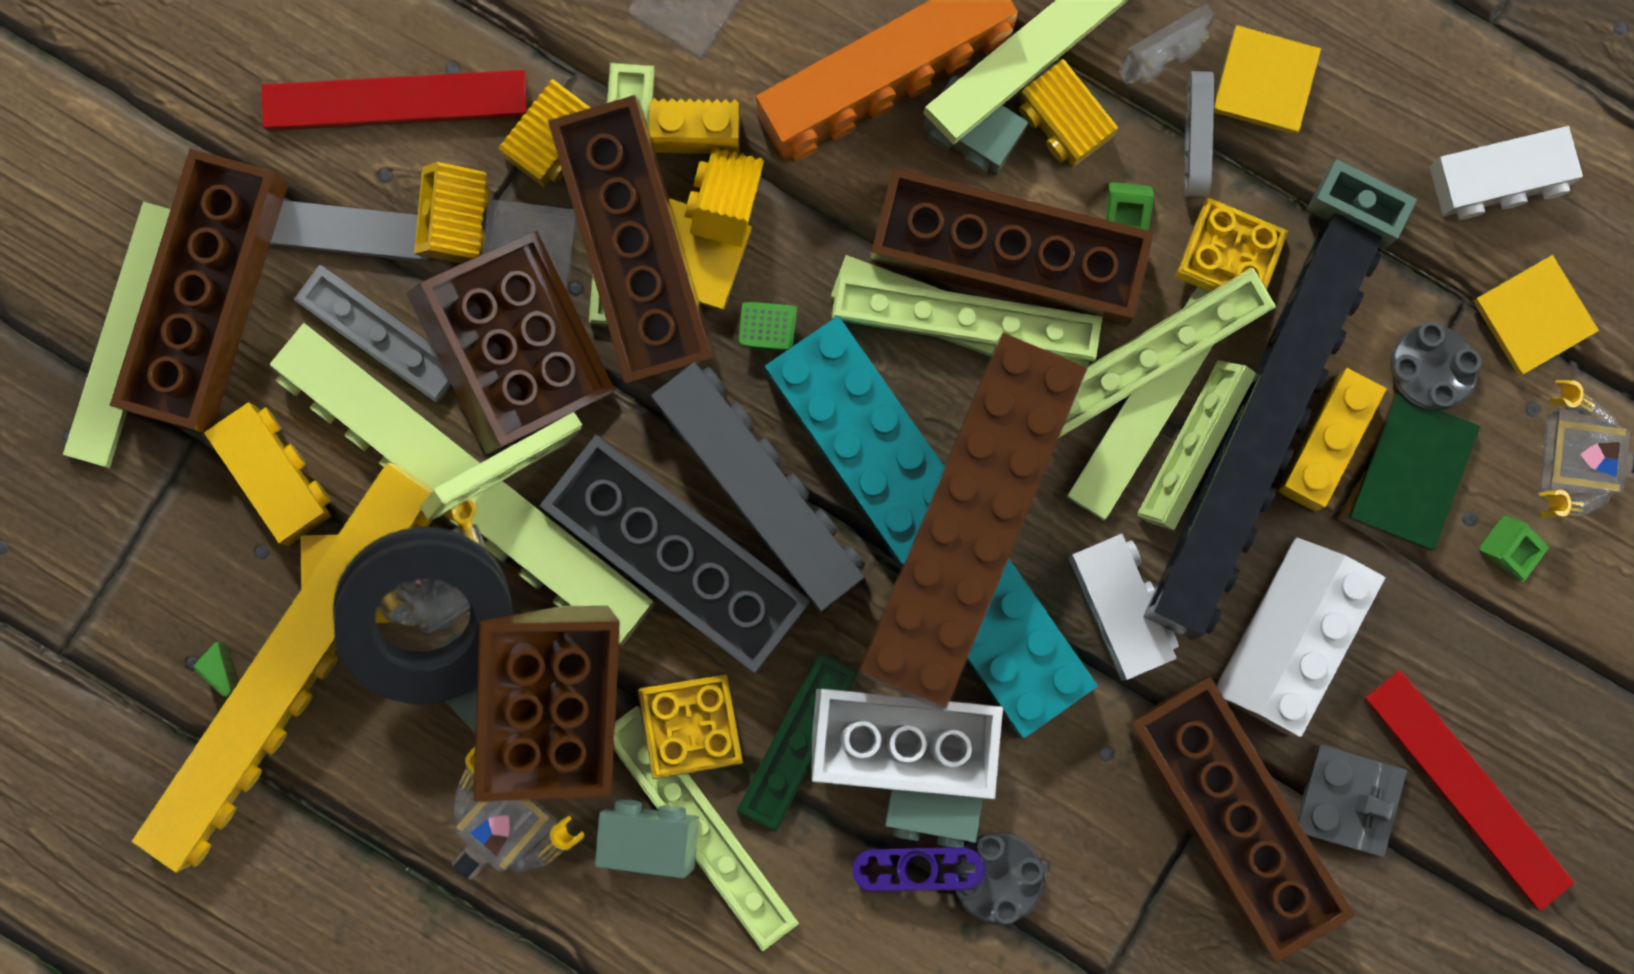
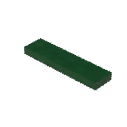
M821 651L817 653L736 812L775 832L778 830L812 763V728L816 689L848 692L857 676V670Z

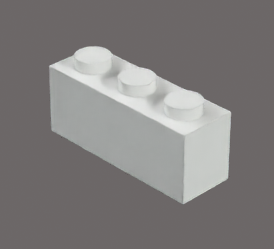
M1569 126L1441 156L1429 167L1442 216L1458 214L1459 220L1479 216L1485 213L1484 207L1500 203L1502 210L1514 208L1527 203L1528 196L1540 193L1543 194L1544 199L1565 195L1571 192L1569 186L1583 177Z
M1120 534L1068 557L1121 681L1128 680L1177 659L1173 649L1179 646L1174 632L1143 617L1155 589L1150 581L1144 583L1137 567L1142 565V560L1132 540L1126 542L1123 534Z

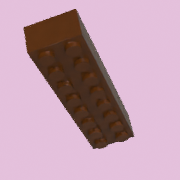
M1004 332L1001 334L993 349L857 675L939 710L947 708L1088 368Z

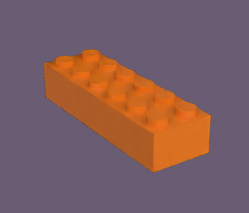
M929 0L756 95L758 119L783 163L791 158L795 162L801 161L818 150V143L829 137L836 141L849 135L856 129V122L869 115L872 120L882 117L895 107L893 102L907 94L911 99L918 97L933 86L931 81L945 73L948 77L956 76L971 65L970 60L984 52L986 56L991 54L1012 36L1018 11L1011 0Z

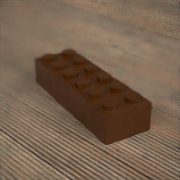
M632 95L548 120L625 384L681 369L691 365L693 362L698 364L715 359L716 357L640 99L636 95Z
M189 149L109 406L130 414L204 434L205 431L214 426L289 184L276 172Z
M893 167L871 251L870 263L1048 308L1102 316V321L1127 327L1134 319L1155 232Z
M1211 677L1197 680L1125 723L1267 959L1278 963L1355 916Z

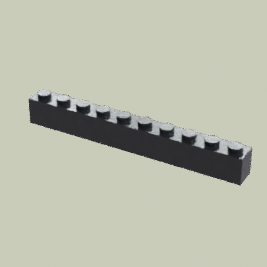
M1336 213L1321 224L1254 371L1256 375L1233 417L1143 617L1191 641L1203 637L1205 633L1210 634L1214 630L1221 615V610L1216 608L1223 592L1228 594L1238 578L1239 569L1235 565L1240 553H1246L1256 538L1258 529L1254 528L1253 524L1259 511L1264 513L1274 498L1276 489L1271 487L1275 475L1277 472L1282 473L1291 460L1294 450L1289 447L1293 435L1295 432L1299 434L1309 420L1311 409L1306 406L1312 393L1318 394L1326 382L1329 370L1325 369L1324 366L1330 354L1335 355L1346 337L1347 332L1342 329L1347 315H1354L1363 299L1364 292L1360 291L1359 288L1364 277L1369 278L1380 261L1381 254L1376 251L1381 242V236Z

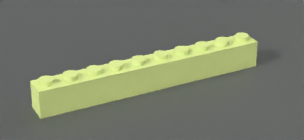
M305 323L301 325L269 364L280 373L275 380L296 397L302 390L315 400L309 408L330 424L335 418L345 424L349 429L344 436L363 451H366L371 445L380 452L383 458L378 463L383 467L386 463L398 464L435 489L480 464ZM503 481L471 498L476 505L475 516L471 520L472 528H475L487 538L483 547L502 562L508 556L522 566L517 574L537 590L545 584L557 594L552 602L558 607L608 605L620 620L619 644L623 645L656 604Z

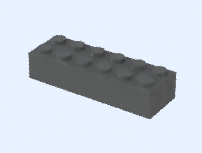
M693 362L651 395L656 407L797 586L811 601L812 605L822 615L863 582L865 576L861 571L864 569L865 563L850 544L842 549L833 536L837 533V528L821 508L814 513L805 501L809 499V493L793 473L787 477L784 476L777 467L781 464V457L768 440L764 437L757 441L750 433L754 429L751 425L753 422L737 402L729 406L723 399V396L726 395L725 387L709 367L701 371L697 364Z
M597 435L592 438L540 504V507L755 674H757L811 604L808 598Z

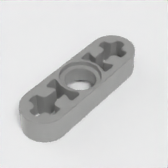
M1190 71L1188 74L1184 154L1185 197L1208 198L1210 195L1214 112L1213 72Z

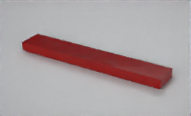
M525 70L261 84L262 125L265 131L522 117L528 110Z
M1401 670L1394 672L1363 698L1536 910L1542 911L1575 883Z

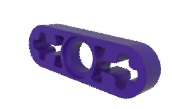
M968 848L871 849L858 855L853 864V877L856 883L863 889L872 892L967 891L977 888L983 882L986 875V864L983 858L977 852ZM945 856L943 864L946 866H957L961 864V857L967 856V862L976 867L975 873H969L965 882H962L960 875L943 873L945 883H938L941 877V865L938 857ZM894 857H900L897 865L900 884H894L896 876L892 874L878 875L877 883L874 884L872 877L864 875L865 867L872 866L873 859L877 858L879 865L896 867ZM916 857H925L931 864L930 877L922 883H914L910 880L907 873L909 863Z

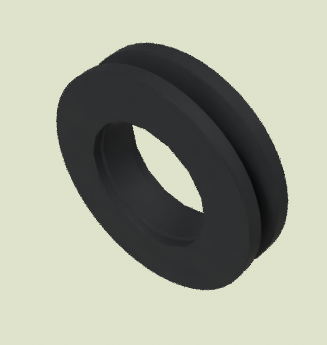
M433 527L402 529L382 536L368 544L353 557L344 569L336 586L333 600L334 637L339 655L346 668L362 685L374 693L387 699L409 704L444 702L475 689L478 676L479 622L513 615L506 578L492 555L480 544L460 533ZM419 579L438 580L457 588L468 599L471 608L470 620L463 633L447 646L428 652L407 651L389 643L379 633L375 622L376 610L386 595L399 585Z

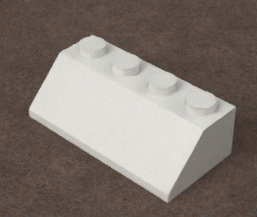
M1297 537L1294 538L1216 685L1224 700L1290 737H1302L1386 577L1346 555Z
M816 689L812 728V781L995 799L1003 707L949 702L946 709L939 710L908 697Z

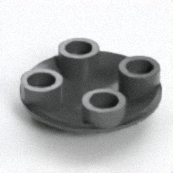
M1437 322L1424 323L1422 326L1416 327L1403 335L1395 345L1390 361L1392 378L1400 393L1414 405L1436 411L1453 408L1465 401L1476 386L1478 370L1481 366L1479 353L1472 349L1470 344L1460 334L1441 326Z
M991 833L977 838L976 843L971 842L965 847L977 852L986 864L985 878L977 888L967 891H955L962 906L971 915L986 923L1010 924L1025 917L1033 910L1043 891L1044 872L1038 855L1028 843L1010 834ZM967 856L961 857V864L955 866L954 874L960 875L962 882H965L969 873H975L976 867L968 863Z

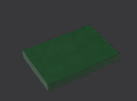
M1394 395L1348 519L1429 551L1435 550L1481 426L1441 410L1421 408L1411 403L1402 395Z

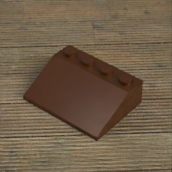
M537 230L420 282L406 293L485 454L615 392Z
M608 605L561 606L479 622L474 802L611 796L620 620Z

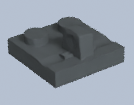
M1317 745L1297 821L1308 836L1384 857L1407 770L1327 746Z

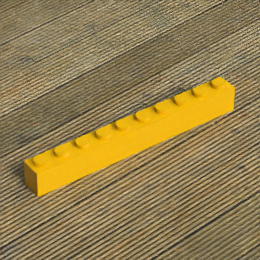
M386 463L131 842L175 873L191 865L197 867L211 849L212 845L207 841L216 827L221 830L231 820L237 810L233 802L241 790L247 792L256 783L262 773L258 765L266 753L272 755L280 747L287 736V732L283 728L292 715L298 717L305 710L313 697L308 691L317 678L323 680L330 673L338 660V657L334 655L337 647L334 637L333 600L340 576L346 568L345 561L348 560L350 562L361 549L389 533L408 528L428 527L433 520L427 519L420 509V505L433 491V488L398 464Z

